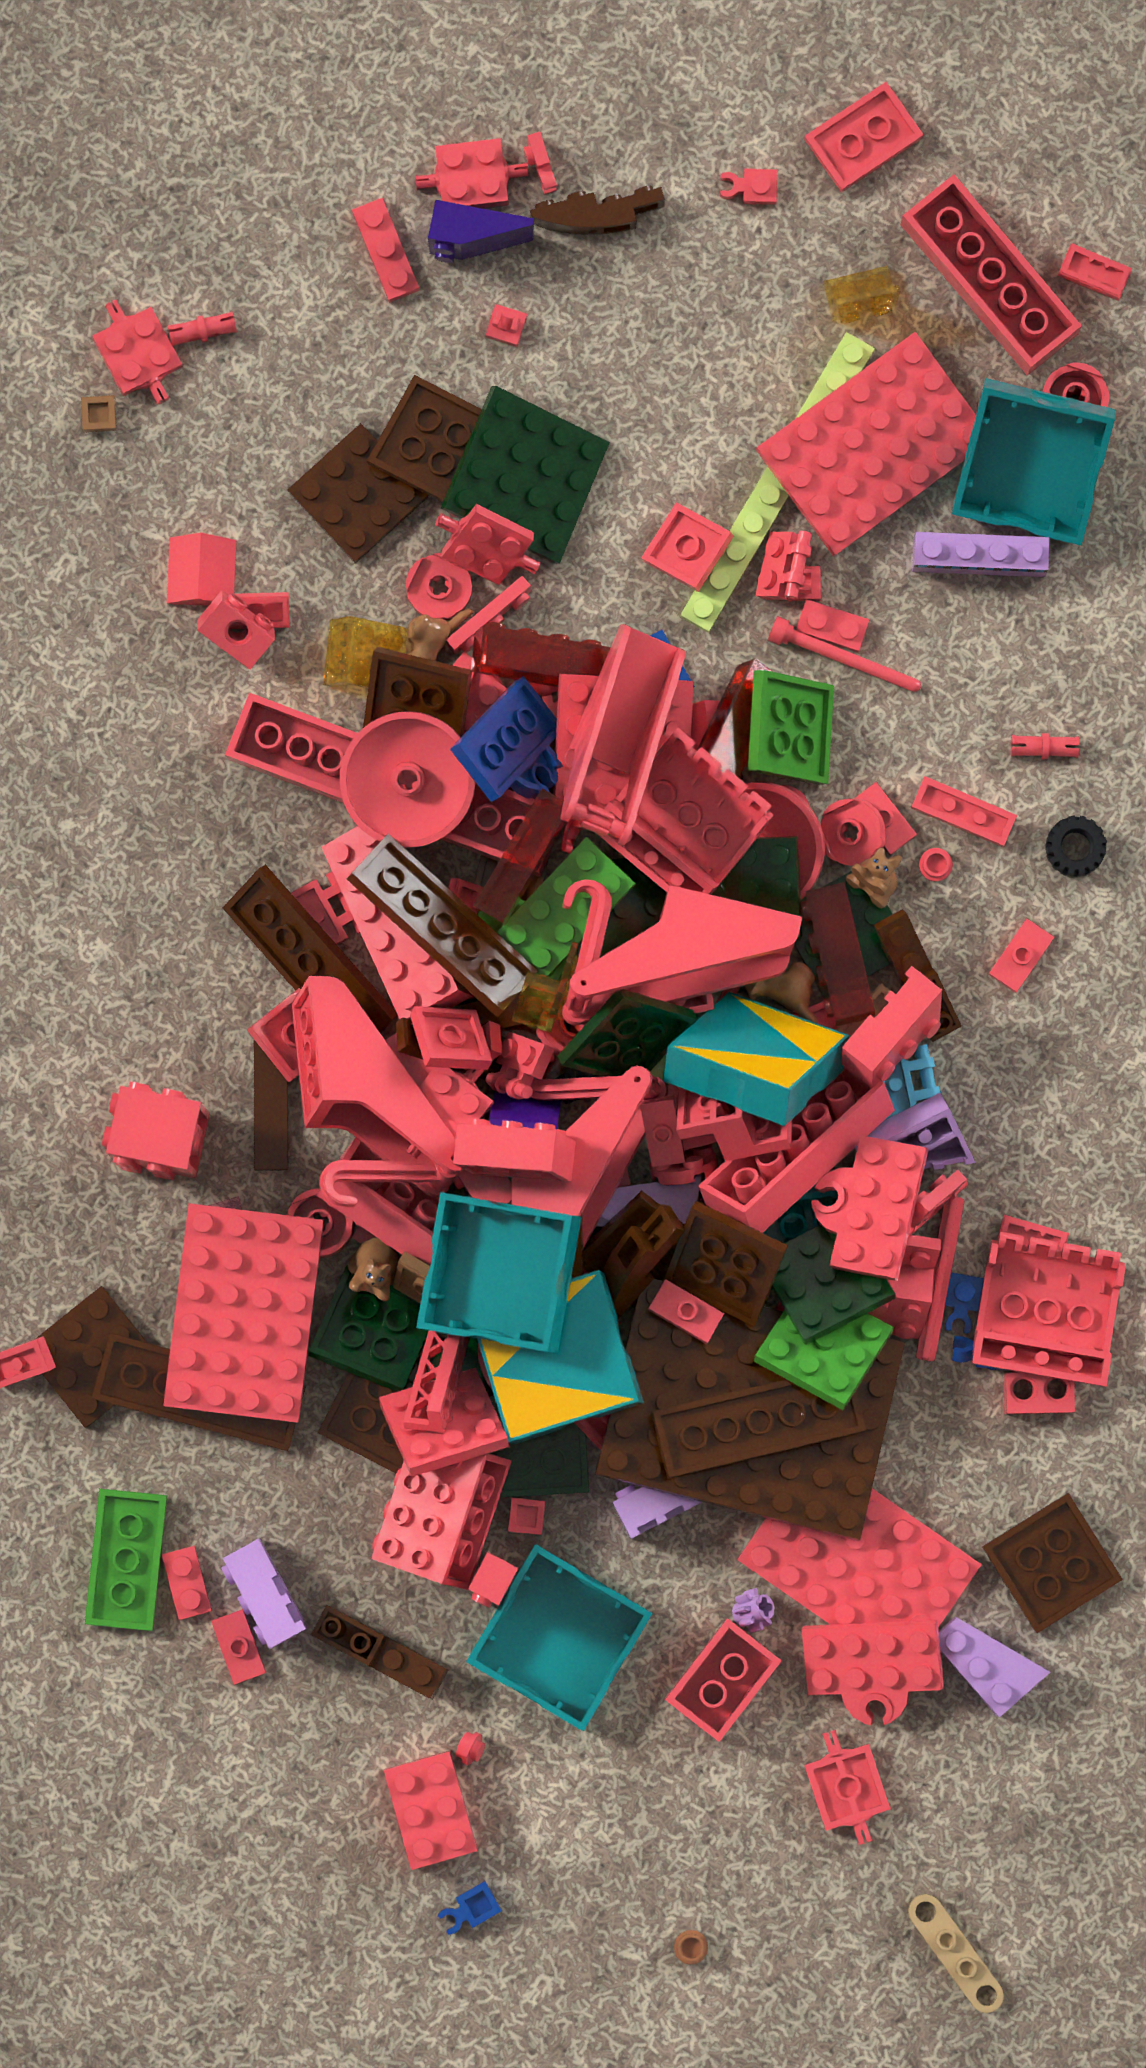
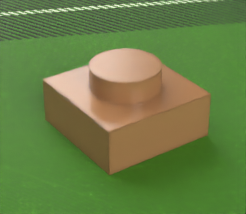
M114 395L81 397L82 430L84 433L117 431Z

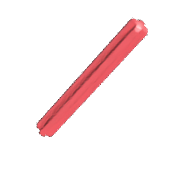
M961 1197L949 1200L942 1210L937 1239H941V1249L934 1268L932 1303L921 1336L919 1337L916 1358L924 1361H934L936 1359L949 1280L953 1268L965 1202Z

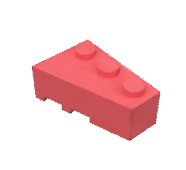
M913 966L905 973L908 981L897 994L890 991L884 999L888 1002L885 1008L875 1018L869 1015L842 1047L841 1064L870 1088L880 1080H887L893 1073L895 1066L902 1059H909L917 1050L918 1044L926 1037L929 1039L934 1036L940 1028L942 989Z

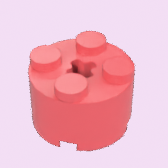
M1070 363L1056 369L1049 375L1042 392L1071 398L1072 394L1078 396L1079 401L1108 407L1110 398L1108 387L1102 378L1103 376L1094 367L1084 363Z
M320 1188L307 1190L294 1199L287 1211V1215L314 1219L315 1216L320 1215L323 1219H329V1223L325 1224L326 1230L322 1234L320 1258L334 1256L340 1253L352 1239L355 1226L354 1221L318 1197L317 1194Z

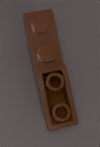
M650 185L636 189L634 195L623 198L620 194L606 197L602 200L601 204L597 205L594 192L586 194L585 191H578L566 197L567 200L554 203V200H546L536 204L535 209L530 210V218H534V225L562 233L579 235L618 233L636 229L637 220L635 215L663 208L665 198L661 187L653 189V186Z
M901 909L874 924L873 926L883 945L882 949L901 987L908 981L905 973L913 966L942 989L941 1025L930 1040L934 1042L960 1028L962 1025L937 972L929 962L907 913Z
M661 1204L642 1227L631 1226L604 1265L602 1272L605 1274L618 1319L653 1281L654 1278L650 1271L686 1231L669 1205Z
M328 1605L325 1606L311 1633V1636L431 1700L434 1699L448 1672L447 1668L422 1656V1654Z

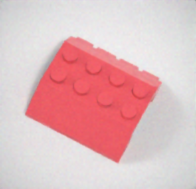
M677 728L673 732L669 729L660 738L636 820L627 843L624 846L617 844V838L609 834L606 837L599 836L666 892H668L669 885L711 895L764 831L773 817V814L769 812L772 805L754 790L750 795L745 792L748 785L729 769L722 773L719 770L722 764L702 747L696 751L693 748L696 742L682 730ZM629 782L616 799L610 801L604 808V810L615 814V818L620 821Z
M1000 1232L998 1241L991 1240L985 1266L974 1333L972 1364L1107 1387L1112 1357L1110 1346L1120 1288L1123 1287L1126 1269L1125 1263L1120 1262L1121 1253L1097 1249L1095 1257H1090L1091 1247L1068 1243L1063 1244L1062 1252L1056 1251L1057 1241L1030 1237L1029 1245L1026 1246L1023 1245L1024 1236Z

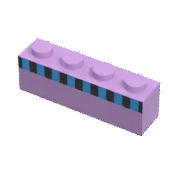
M915 532L913 538L912 572L1045 577L1048 572L1049 537Z

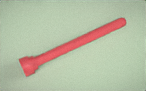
M779 616L775 619L767 641L777 645L781 643L787 645L788 642L912 692H917L921 688V682L916 678L796 631L787 619Z

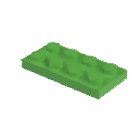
M587 837L496 932L538 970L535 975L542 982H545L583 940L591 906V896L586 892H580L575 896L571 908L565 909L563 908V901L568 888L575 882L584 879L597 881L608 889L612 898V910L636 885L627 874Z
M99 1488L85 1624L153 1631L168 1495Z

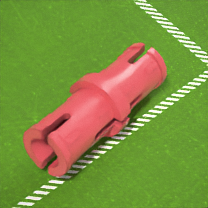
M233 311L203 318V315L196 316L197 320L168 325L172 346L196 340L207 342L210 337L237 332Z
M1042 733L1041 736H1011V744L1025 745V747L1012 746L1011 756H1041V759H1048L1049 756L1079 757V748L1065 747L1078 746L1079 736L1049 737V733Z

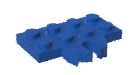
M524 676L517 679L450 748L491 802L500 798L509 787L525 798H539L548 793V789L556 785L558 781L557 768L563 767L557 759V754L549 746L556 738L557 718ZM535 774L539 777L541 783L536 779Z

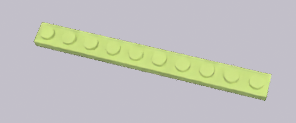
M846 332L797 417L862 371L875 348ZM768 466L730 529L734 537L699 592L694 590L680 614L681 618L707 633L712 629L789 497Z

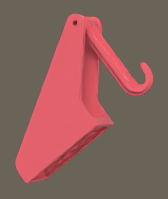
M620 624L569 747V749L575 752L560 819L566 822L561 848L563 852L568 854L571 853L573 843L582 829L590 830L604 837L607 834L617 838V844L622 846L627 843L636 820L686 655L685 650L625 624ZM591 758L630 775L621 821L616 819L615 814L590 803L585 806L577 802Z
M585 879L577 881L568 888L564 897L563 908L570 909L575 896L580 892H586L591 896V906L575 974L570 979V989L562 1009L563 1018L572 1025L586 1024L615 991L622 989L672 1003L778 977L785 972L788 966L791 952L799 935L802 917L669 885L659 922L600 958L612 898L608 889L597 881Z
M309 976L292 1003L305 1128H338L346 1130L384 1159L339 1160L331 1162L320 1175L319 1186L322 1194L334 1205L354 1207L358 1201L357 1198L338 1194L333 1188V1183L412 1182L429 1196L439 1198L440 1192L447 1193L453 1180L463 1170L453 1164L456 1139L348 987L341 980L334 977ZM411 1144L422 1152L418 1159L406 1151Z
M554 1054L552 1055L549 1063L555 1060ZM642 1066L631 1067L622 1076L544 1080L534 1078L530 1086L533 1090L531 1097L536 1100L599 1098L566 1130L565 1135L576 1141L571 1182L512 1177V1205L580 1217L583 1211V1249L646 1135L640 1108L642 1101L665 1097L668 1094L667 1084L659 1077L650 1074Z

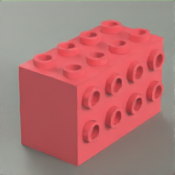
M129 1082V1087L120 1086L119 1093L112 1094L109 1113H112V1116H114L111 1127H105L102 1146L107 1149L106 1154L113 1159V1163H116L121 1170L141 1174L142 1168H145L152 1172L155 1177L167 1180H174L175 1175L196 1179L210 1115L205 1106L199 1101L189 1100L186 1098V1095H183V1092L163 1088L162 1094L152 1091V1088H149L150 1086L146 1084Z
M488 1453L414 1477L410 1476L406 1464L403 1462L402 1467L395 1475V1489L392 1498L384 1508V1522L381 1531L373 1541L372 1549L374 1552L371 1559L440 1584L469 1590L468 1588L472 1582L512 1460Z

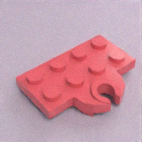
M861 1135L853 1168L835 1169L828 1172L818 1181L815 1186L817 1191L821 1193L830 1190L838 1192V1199L831 1206H824L819 1200H812V1208L816 1219L828 1232L837 1235L830 1261L832 1269L898 1281L928 1155L926 1147Z
M938 1620L811 1625L802 1628L808 1695L841 1694L846 1709L854 1718L864 1724L872 1725L874 1722V1714L869 1709L870 1701L877 1700L884 1704L886 1713L882 1720L884 1725H886L903 1713L910 1701V1691L942 1690L944 1687Z

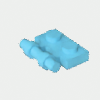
M927 1044L917 1047L915 1051L917 1060L908 1061L902 1059L895 1066L891 1076L887 1080L882 1081L887 1087L895 1109L886 1119L916 1105L918 1101L926 1100L938 1093L941 1094L940 1086L936 1087L932 1069L935 1067L934 1057H930ZM910 1072H920L923 1089L914 1091Z

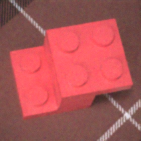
M679 1087L676 1130L680 1139L713 1133L725 1161L791 1149L792 1120L783 1126L742 1111L726 1102L705 1097Z
M908 1235L898 1281L888 1280L895 1292L896 1299L869 1312L872 1316L894 1327L891 1335L902 1339H919L932 1303L934 1268L941 1249V1239Z

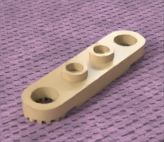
M920 1894L914 1897L908 1907L910 1920L972 2006L983 2013L997 2010L1003 2002L1004 1994L1002 1987L937 1898L929 1894ZM921 1902H930L935 1907V1914L931 1920L922 1921L917 1918L915 1911ZM984 1985L993 1987L996 1992L995 2000L988 2005L980 2004L976 1998L978 1989Z

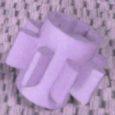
M757 1588L744 1591L742 1595L735 1597L737 1603L733 1606L732 1614L739 1627L748 1626L749 1632L754 1633L772 1624L770 1618L774 1615V1604L767 1594L758 1595Z

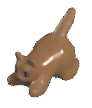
M468 608L459 611L450 621H445L441 618H431L427 614L412 619L407 627L406 638L412 645V650L408 654L435 661L438 653L445 645L446 639L473 614V610Z
M879 848L872 858L853 865L851 868L852 873L848 874L845 879L854 889L860 888L870 896L872 903L877 907L885 908L890 896L893 895L897 888V875L894 870L899 866L902 858L900 855H894L887 859L884 848Z
M793 962L791 967L778 977L745 985L749 999L755 1001L762 996L776 1000L785 1009L797 1012L801 1018L818 1024L817 1018L807 1008L810 1004V997L813 996L811 985L815 977L812 970L804 963Z
M377 1237L361 1243L348 1264L349 1271L355 1274L349 1283V1288L356 1292L368 1291L376 1295L380 1300L388 1301L390 1298V1285L394 1282L400 1257L398 1252L392 1247L385 1245Z

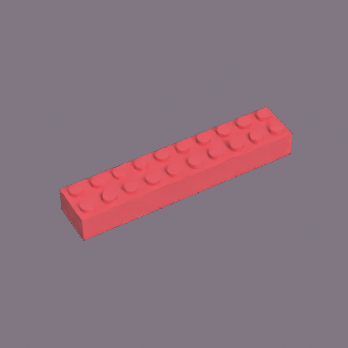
M249 692L225 755L232 762L343 803L340 791L341 763L346 749L358 733ZM475 782L473 799L466 815L449 834L440 840L541 877L563 821L560 819L562 809L533 798H525L509 789L500 798L491 802Z

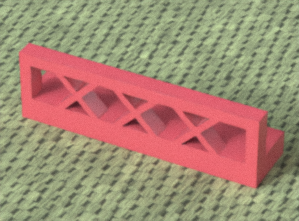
M428 1331L403 1420L405 1429L444 1433L470 1337L448 1334L447 1339L442 1341L437 1335L438 1332ZM443 1351L440 1364L435 1368L431 1364L430 1358ZM435 1379L432 1393L427 1395L422 1387L424 1384ZM428 1405V1419L414 1418L415 1412Z

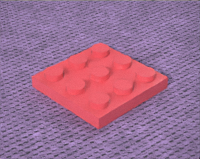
M476 1367L460 1373L444 1433L404 1428L403 1420L413 1387L379 1397L380 1407L411 1477L509 1447L508 1437ZM435 1380L423 1385L422 1389L427 1395L432 1393ZM428 1405L415 1412L414 1418L428 1419Z

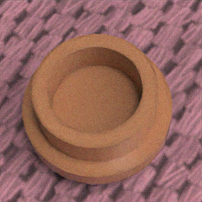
M686 1930L677 1936L674 1942V1952L681 1962L689 1965L697 1964L707 1955L708 1943L700 1932Z

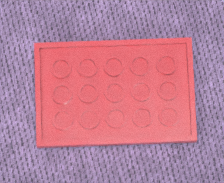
M915 331L755 448V450L834 557L964 461L976 414Z
M188 1204L163 1406L299 1423L324 1220Z
M873 1488L859 1541L765 1518L737 1558L739 1562L830 1625L938 1620L939 1628L982 1565Z

